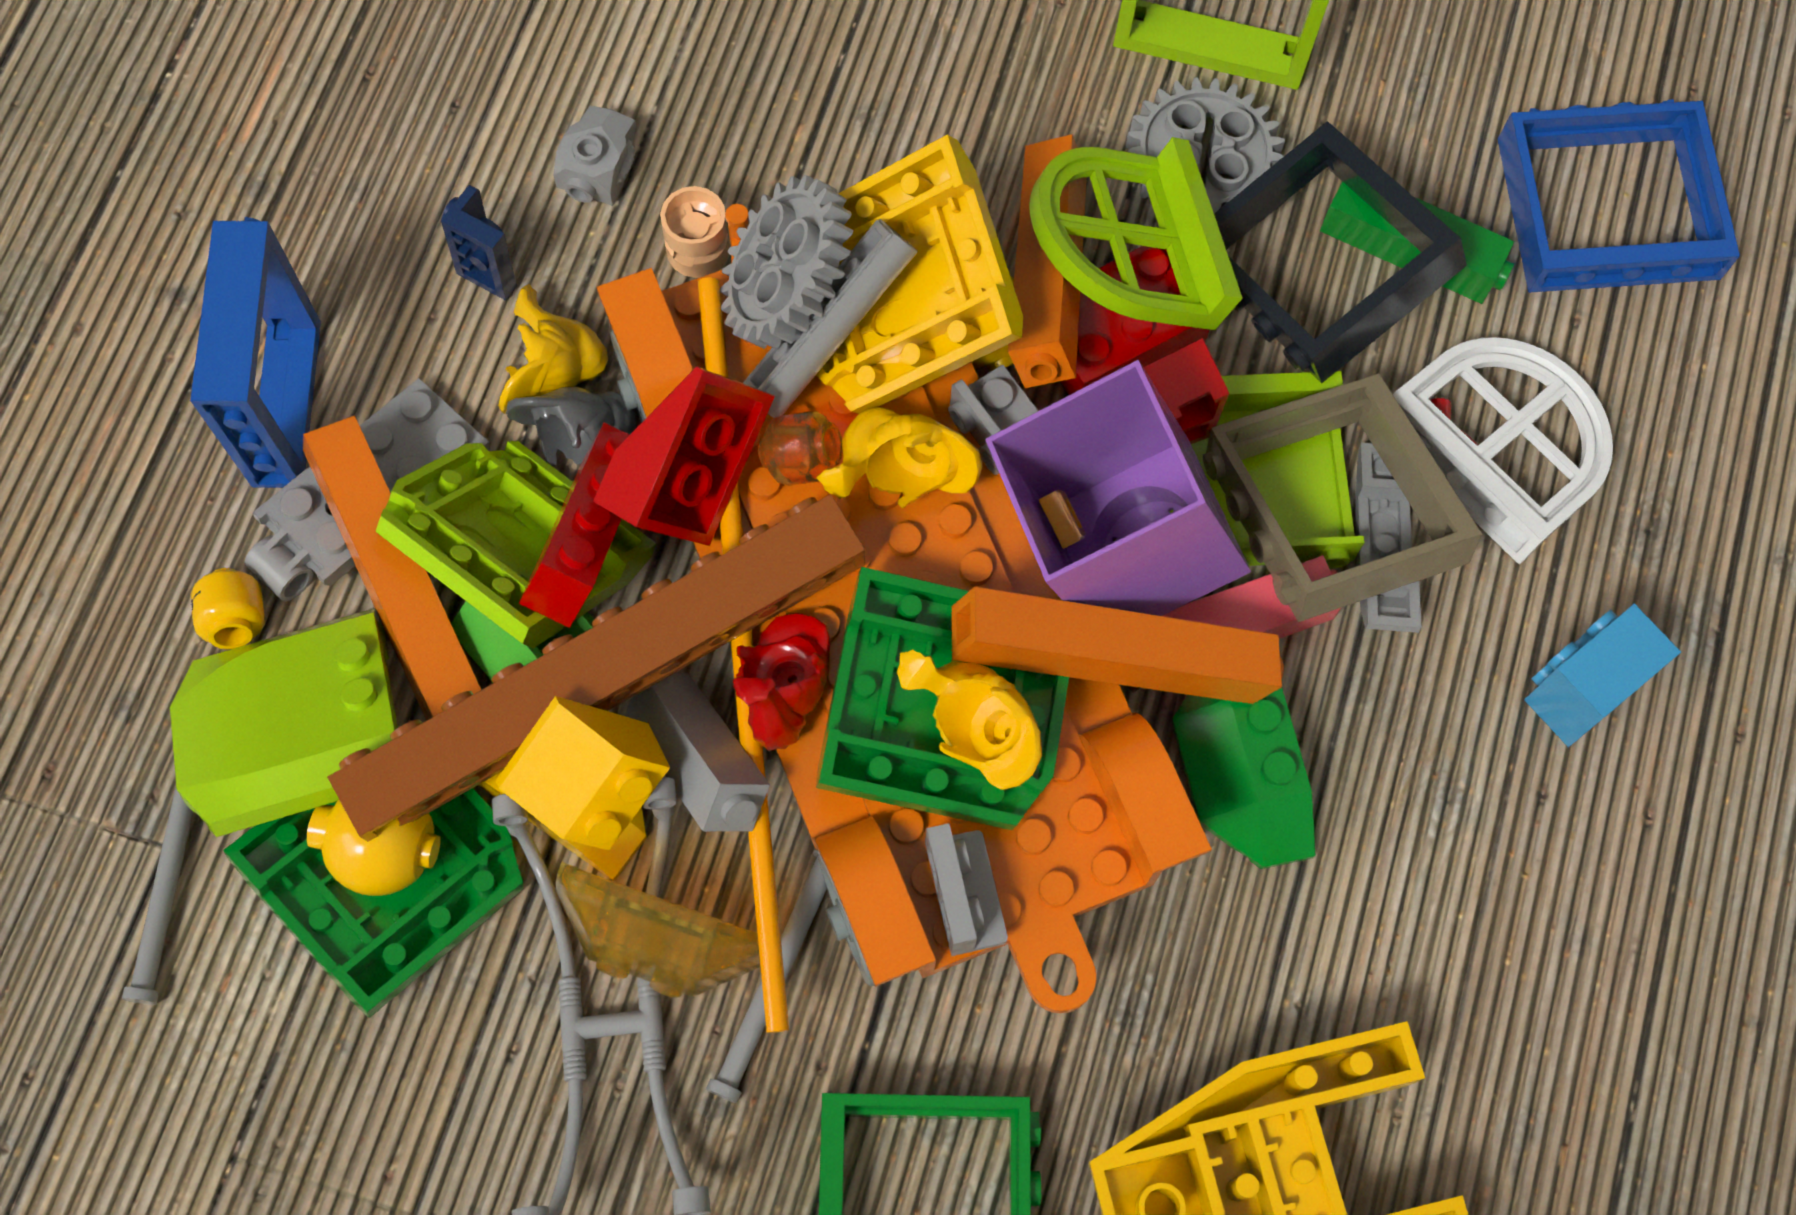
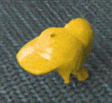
M530 284L522 287L516 300L514 314L525 319L529 324L522 323L517 328L521 332L522 340L527 348L524 355L528 360V364L522 366L519 370L511 365L505 369L510 374V379L504 386L498 404L501 412L506 414L508 402L515 398L541 396L561 387H575L578 383L586 380H594L597 376L601 375L608 361L607 348L591 328L578 320L545 311L537 302V291Z
M874 407L860 413L844 432L842 438L843 463L839 466L825 469L816 478L823 484L825 491L841 499L849 496L855 483L866 474L872 488L887 491L889 494H904L898 500V505L904 508L936 489L949 493L969 492L978 483L983 466L979 450L962 434L940 424L933 418L921 414L899 415L891 409Z
M913 649L900 653L897 675L901 687L904 690L926 689L938 697L933 717L936 719V727L945 743L941 742L939 744L941 752L979 769L991 785L1001 790L1020 786L1033 776L1042 758L1041 732L1027 701L1016 690L1014 684L1008 682L1003 676H999L993 669L981 664L952 661L936 668L931 656H925Z

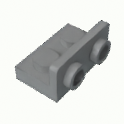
M1001 365L969 386L962 379L952 384L948 410L953 422L962 433L970 432L981 446L979 453L987 468L994 475L999 474L985 439L1038 412L1037 408L1004 365Z
M950 823L926 828L925 846L951 956L1004 945L1007 942L1008 935L983 833L975 830L952 835Z

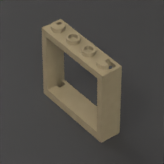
M1379 373L1211 427L1206 453L1203 454V464L1206 473L1211 480L1218 481L1225 493L1226 505L1231 517L1235 521H1241L1249 535V544L1253 556L1259 563H1265L1273 577V586L1277 598L1283 605H1289L1298 622L1470 563L1482 533ZM1359 422L1432 541L1312 582L1241 460Z

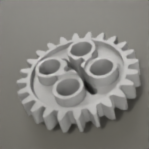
M1196 77L1193 78L1191 90H1185L1179 81H1175L1171 96L1164 90L1158 89L1154 103L1144 100L1140 115L1133 116L1125 148L1130 153L1157 157L1172 137L1186 139L1190 142L1197 166H1199L1202 152L1201 141L1205 131L1206 117L1213 118L1214 122L1207 154L1208 164L1204 175V186L1213 213H1215L1284 157L1281 152L1285 139L1275 137L1280 125L1279 121L1265 122L1269 111L1267 105L1256 109L1252 107L1255 97L1254 93H1250L1240 99L1236 97L1237 84H1232L1226 92L1220 91V84L1216 78L1211 82L1209 89H1203L1201 82ZM1177 125H1184L1189 127L1190 129H1182L1179 128ZM1226 133L1236 134L1238 137H1232L1227 135ZM1218 174H1226L1231 176L1233 179H1225L1219 176ZM1142 184L1141 198L1149 197L1145 184Z
M804 175L801 180L791 176L787 186L779 182L776 184L773 198L766 194L761 196V210L759 212L749 210L750 224L747 229L743 227L737 229V234L741 240L738 246H732L728 249V253L734 256L731 264L722 269V273L728 275L729 280L720 288V293L728 296L721 305V311L728 314L724 323L734 328L733 335L763 349L767 345L778 349L782 340L790 344L794 342L796 329L805 333L809 331V316L811 314L821 318L823 315L821 301L824 297L834 298L835 292L831 287L833 279H840L845 274L843 270L838 268L839 262L847 258L851 253L850 250L843 247V243L853 234L852 229L844 226L852 214L843 208L846 199L837 194V189L808 175Z

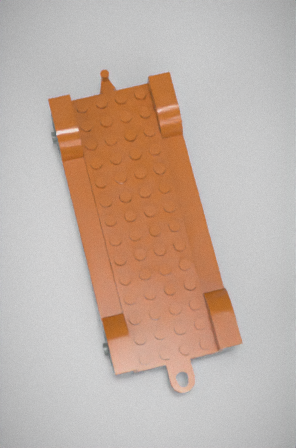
M732 204L725 212L731 247L738 246L741 240L737 234V229L739 227L747 229L749 225L747 208L741 204ZM652 268L596 287L612 327L610 336L624 378L617 381L627 410L635 408L640 423L653 412L696 366L706 370L698 281L708 277L716 278L719 280V288H721L729 280V276L723 274L722 270L662 291ZM720 293L722 305L728 296ZM722 311L728 378L743 383L772 347L767 345L763 349L733 335L734 328L724 323L728 314ZM972 362L879 406L891 409L899 415L921 414L931 417L940 424L962 434L978 450L981 447L970 432L964 434L957 428L948 410L952 384L962 379L969 386L979 380ZM817 376L812 379L779 420L769 414L765 418L738 480L743 535L757 526L767 524L771 528L789 518L787 516L789 510L803 500L815 497L819 501L830 495V493L825 491L823 484L816 478L817 476L806 477L814 463L809 446L812 443H819L821 445L822 456L814 463L820 465L819 474L825 470L828 464V451L831 457L828 468L839 466L843 463L842 438L844 432L859 414L851 412L844 405L846 401L831 386L825 385ZM807 429H809L813 438L812 442L810 440V436ZM982 458L983 467L978 483L967 493H949L936 489L920 497L914 503L901 508L898 505V500L904 494H889L887 491L872 488L866 474H864L855 483L849 496L839 499L831 494L865 549V565L862 567L967 591L976 586L1062 600L1045 582L1000 473L994 475L987 468ZM720 523L710 546L693 542L699 559L712 552H719L723 555ZM861 567L753 628V646L758 644L761 633L777 616L797 613L809 615L826 624L830 635L829 673L822 696L815 709L805 716L806 724L800 731L799 740L786 749H776V752L815 850H818L820 853L818 861L833 907L826 909L833 931L838 941L846 938L865 983L871 987L879 986L916 970L920 972L922 978H926L1008 944L1032 999L1040 1007L1053 1013L1075 1011L1082 1007L1092 995L1096 985V969L1074 917L1151 887L1155 884L1162 871L1209 853L1212 850L1161 740L1142 715L1137 712H1131L1120 686L1112 683L1069 677L1054 776L1013 830L816 788L818 764L849 608ZM950 823L952 835L975 830L983 833L1008 935L1007 942L1004 945L951 956L925 846L926 828ZM1063 954L1069 957L1075 964L1078 986L1072 994L1067 996L1058 995L1043 977L1042 965L1049 956Z

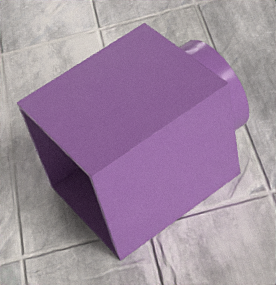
M1139 360L985 439L1045 582L1063 601L1163 616L1251 572L1189 439ZM1057 490L1065 491L1086 533L1084 539L1064 549L1038 500Z

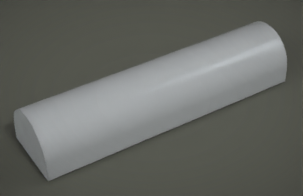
M882 219L874 222L851 250L850 255L838 266L845 274L840 279H833L831 287L835 292V296L833 299L824 297L821 301L823 310L821 318L811 314L809 316V331L805 333L796 329L793 343L790 344L782 340L778 349L772 347L743 382L746 385L775 396L768 412L773 418L779 420L917 254L918 251Z

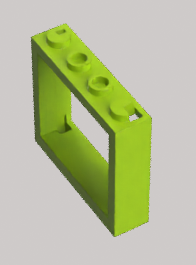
M1122 0L1113 47L1298 90L1329 0H1311L1299 37L1142 0ZM1134 18H1142L1144 21L1135 20ZM1283 52L1292 53L1293 55H1285Z

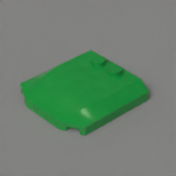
M861 567L849 608L818 764L816 788L1013 830L1054 776L1069 677L984 665L993 669L999 676H1003L1008 682L1014 684L1016 690L1027 701L1041 732L1042 758L1033 776L1023 784L1005 790L991 785L979 769L945 755L940 751L939 744L941 742L945 743V741L941 737L940 731L936 727V719L933 717L938 697L926 689L904 690L897 675L900 653L912 649L916 652H921L925 656H931L936 668L954 661L952 660V606L969 591Z
M473 788L429 812L434 825V835L440 836V849L437 860L431 869L425 868L421 876L410 886L389 895L369 896L356 893L341 885L329 873L323 861L322 851L307 845L308 825L315 808L256 825L223 850L228 860L247 884L353 1004L368 1018H371L524 889L509 831L506 826H499L493 823V809ZM336 801V802H333V803H330V804H328V805L335 806V804L337 803V801Z

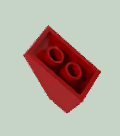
M696 366L614 451L593 502L635 527L710 546L775 396Z

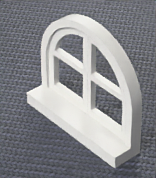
M1496 337L1479 338L1460 343L1445 351L1393 393V396L1472 519L1519 565L1597 492L1609 472L1613 454V439L1610 424L1601 402L1587 382L1568 364L1534 345L1518 340ZM1501 367L1516 370L1537 379L1546 385L1547 388L1518 411L1475 369ZM1458 376H1461L1507 420L1478 446L1429 400ZM1560 400L1570 410L1580 432L1582 453L1579 467L1533 425ZM1521 434L1571 480L1542 507L1491 460Z

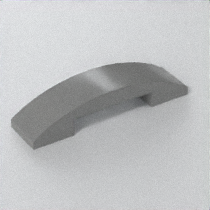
M1363 442L1359 446L1357 461L1355 536H1364L1365 543L1356 556V566L1412 548L1410 504L1373 444ZM1419 581L1360 601L1361 613L1366 629L1419 633L1422 628Z

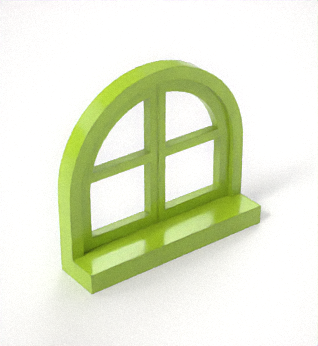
M1172 137L1157 157L1100 147L1074 148L1052 159L1035 182L1030 195L1029 209L1032 227L1041 248L1054 267L1067 281L1085 296L1103 307L1134 319L1216 330L1242 300V295L1189 140ZM1090 177L1102 219L1060 212V196L1063 188L1076 179ZM1105 178L1145 184L1159 228L1119 222ZM1069 235L1108 240L1122 283L1092 264L1080 252ZM1125 243L1166 249L1181 295L1139 289Z

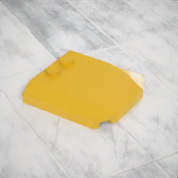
M947 134L838 193L846 199L843 208L852 214L844 226L852 229L853 234L843 243V247L851 251L874 222L882 219L918 251L816 374L825 385L831 386L846 401L844 405L851 412L860 414L868 408L879 407L1022 338L1023 314L976 170L957 139Z

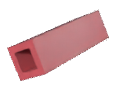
M1324 556L1301 563L1312 582L1338 573L1334 569H1329ZM1269 574L1187 603L1163 615V617L1276 634L1281 639L1333 620L1341 608L1298 622L1289 605H1283L1277 598L1273 586V577Z

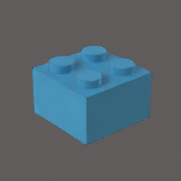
M1635 603L1619 617L1610 609L1586 630V633L1575 642L1569 643L1531 678L1538 687L1524 701L1569 748L1678 656L1681 651Z

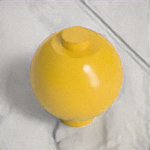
M338 799L335 806L326 804L314 809L307 830V845L322 851L326 868L341 885L359 894L382 896L396 893L410 886L421 876L425 868L431 869L434 866L440 849V836L434 835L433 821L428 813L414 822L402 826L399 825L398 819H395L376 830L375 832L378 837L367 842L359 837Z

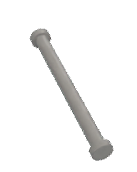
M176 787L131 986L124 987L122 1000L155 1005L159 996V992L154 991L193 816V811L185 804Z
M815 849L813 855L816 857L815 863L781 936L785 981L827 890L818 861L820 853ZM762 980L717 1079H710L706 1087L707 1091L733 1103H737L741 1095L737 1088L766 1025Z

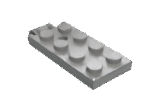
M419 378L360 425L390 493L396 480L464 444L482 443L488 451H491L489 441ZM310 466L252 512L254 518L261 525L265 524L275 535L263 538L252 547L245 558V566L282 601H290L300 595L312 581L313 571L324 585L331 586L355 566L334 517L327 513L329 506Z

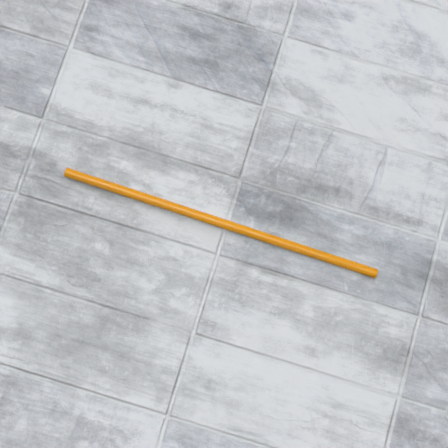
M712 277L703 278L698 281L705 367L708 371L728 378L719 280ZM738 482L720 521L723 554L739 546V540L743 536ZM752 629L731 641L734 678H736L738 669L741 667L736 648L740 645L753 647ZM736 695L740 744L766 778L763 745L753 738L752 729L748 724V705ZM766 794L753 831H748L766 1033L789 1031V1019L768 796Z

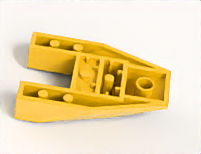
M1408 1021L1239 1063L1088 1162L1102 1215H1347L1316 1109L1407 1087L1425 1079ZM1463 1195L1386 1215L1469 1214Z

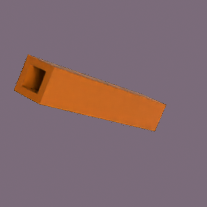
M1073 134L1025 146L1013 284L1023 314L1022 338L1008 344V353L1024 388L1076 378L1080 291L1062 276L1044 253L1033 230L1029 209L1032 188L1050 161L1065 151L1078 148ZM1087 177L1076 179L1063 188L1060 196V212L1085 216ZM1069 235L1083 254V237Z
M355 415L303 434V452L426 720L443 712L441 706L455 695L465 691H472L473 694L481 691L427 571L376 533L380 516L388 503L391 493Z
M976 586L952 606V660L1249 704L1261 700L1282 687L1284 663L1280 656L1279 636L1276 634Z

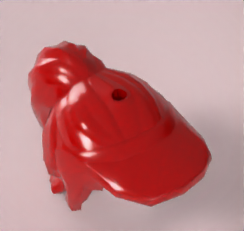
M799 613L777 616L761 633L757 645L753 647L740 645L736 648L741 667L738 669L736 678L733 679L735 692L749 707L748 724L752 729L754 740L769 751L786 749L799 740L800 731L806 724L805 716L815 709L827 682L830 635L827 625L813 616Z

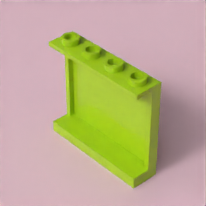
M1310 372L1222 376L1229 391V396L1217 426L1343 385L1342 372H1335L1322 384ZM1340 428L1241 460L1301 563L1324 556L1329 569L1343 567L1349 564L1350 561H1354L1365 542L1364 536H1355ZM1209 438L1191 444L1248 565H1265L1264 562L1259 563L1253 556L1249 544V535L1241 521H1235L1231 517L1226 505L1225 493L1218 481L1211 480L1206 473L1203 464V454L1206 453Z

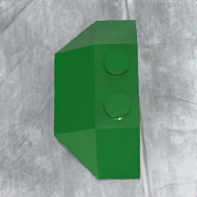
M1282 687L1253 704L1187 695L1173 716L1171 723L1195 813L1201 826L1231 848L1248 857L1249 861L1260 869L1313 859L1316 855L1312 790Z

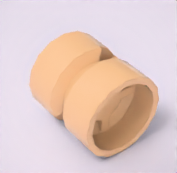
M698 186L684 187L671 193L664 201L660 212L668 261L676 271L684 276L700 278L719 271L728 260V249L730 248L723 202L718 195L709 189Z

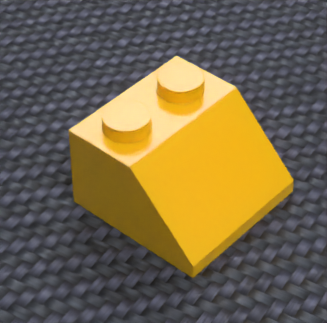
M555 696L501 772L496 783L503 793L560 838L610 850L668 772L670 766L649 723Z

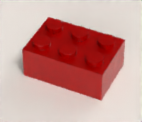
M1141 246L1128 253L1139 289L1181 295L1166 249ZM1115 260L1099 268L1102 272L1122 283ZM1080 292L1076 378L1060 381L1067 394L1071 395L1136 360H1139L1141 365L1145 367L1202 338L1206 342L1210 329L1130 318L1103 307Z

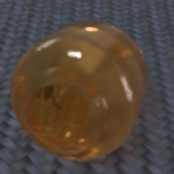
M817 411L781 415L771 419L765 428L763 438H761L758 445L759 459L763 467L768 469L769 474L778 483L791 486L820 482L816 477L825 469L835 467L842 460V436L837 426Z

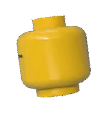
M221 568L203 576L194 584L190 594L194 630L201 639L220 649H234L245 646L262 631L265 625L262 590L260 583L253 576L232 568Z

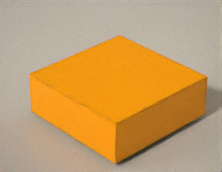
M1057 490L1038 499L1063 549L1085 538L1084 535L1086 533L1065 491Z

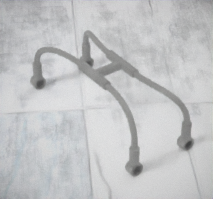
M663 777L642 805L646 809H652L654 816L658 819V826L643 908L640 970L636 973L639 1010L583 1017L581 980L576 977L575 961L566 920L549 872L529 832L530 824L527 811L506 794L498 795L492 799L493 823L499 826H506L509 833L517 837L537 879L552 922L562 979L558 982L564 1081L568 1082L569 1094L564 1150L549 1206L517 1208L512 1210V1215H561L572 1182L582 1123L583 1081L587 1077L584 1039L641 1033L644 1060L643 1070L648 1073L651 1098L660 1136L679 1189L672 1191L674 1215H707L711 1213L709 1187L693 1185L679 1148L668 1109L662 1073L666 1069L663 1042L659 971L654 968V937L659 894L670 840L672 816L675 811L674 805L677 802L675 780L672 778Z

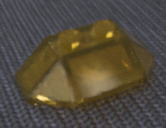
M561 862L557 872V895L587 959L597 962L596 967L603 973L617 978H627L630 974L650 981L649 986L658 993L678 998L682 996V993L695 997L760 967L758 935L756 932Z

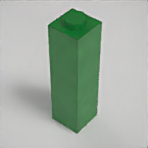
M1342 181L1319 232L1400 268H1403L1421 253ZM1416 198L1456 233L1462 241L1467 266L1442 285V287L1480 304L1484 302L1492 287L1501 291L1514 266V263L1506 260L1514 241Z

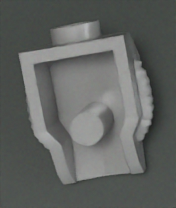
M589 106L581 120L568 128L557 148L553 174L556 187L565 190L570 197L577 201L590 203L593 199L613 206L634 161L635 150L633 149L632 142L636 129L635 120L612 109Z

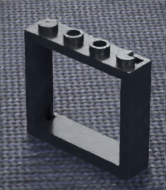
M1328 121L1214 213L1227 250L1319 173L1328 168L1421 251L1418 256L1316 339L1229 257L1242 295V300L1234 309L1240 312L1245 308L1253 316L1251 322L1261 336L1268 342H1272L1276 338L1285 347L1283 353L1289 363L1295 369L1299 368L1301 371L1307 369L1321 384L1467 266L1461 238Z

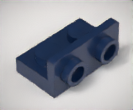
M468 185L459 198L454 197L449 201L441 219L456 274L507 301L516 289L517 283L505 234L496 223L486 218L480 190Z

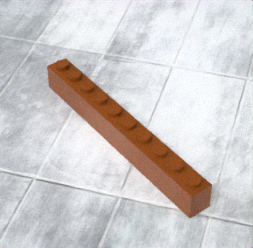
M830 494L819 501L815 497L803 500L789 510L787 513L789 518L771 528L767 524L753 528L740 538L739 546L723 555L719 552L709 553L697 560L690 568L692 572L673 583L670 579H665L647 588L641 595L643 600L625 610L621 607H614L600 614L593 620V628L575 638L572 635H564L555 639L543 648V656L525 666L522 663H515L505 667L492 677L493 684L475 694L472 691L457 694L441 706L443 712L424 723L418 719L400 726L391 733L390 738L392 740L372 752L369 748H365L345 757L339 763L340 770L327 776L359 837L369 842L378 837L375 832L376 830L395 819H398L399 826L414 822L502 772L555 696L609 711L864 566L865 549L832 495Z

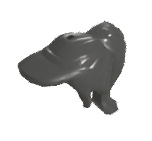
M561 387L541 396L515 398L508 402L506 410L509 419L520 424L536 425L538 438L541 439L542 452L546 457V462L552 467L557 465L556 453L558 449L565 454L566 458L572 459L575 464H581L604 422L628 434H631L637 428L635 409L627 410L621 394L611 391L593 393L578 387Z

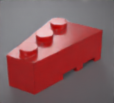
M1202 338L1143 367L1186 434L1190 444L1209 438L1211 427L1217 426L1229 396L1224 380Z

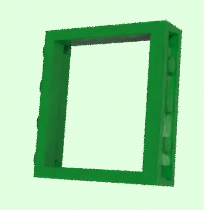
M822 1093L819 1215H843L845 1117L1009 1120V1215H1031V1207H1040L1041 1173L1040 1171H1030V1147H1040L1041 1128L1039 1112H1030V1097Z

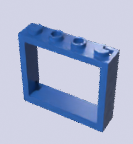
M1674 99L1657 104L1641 105L1623 102L1614 106L1593 108L1575 105L1566 109L1545 111L1530 108L1529 112H1513L1510 114L1497 140L1528 293L1721 280L1740 257L1703 101L1674 102ZM1674 140L1697 241L1549 250L1529 150Z
M245 217L244 221H213L190 401L252 488H283L306 470L307 458L303 452V434L310 432L321 321L269 222ZM263 318L267 324L260 394L258 395L254 386Z

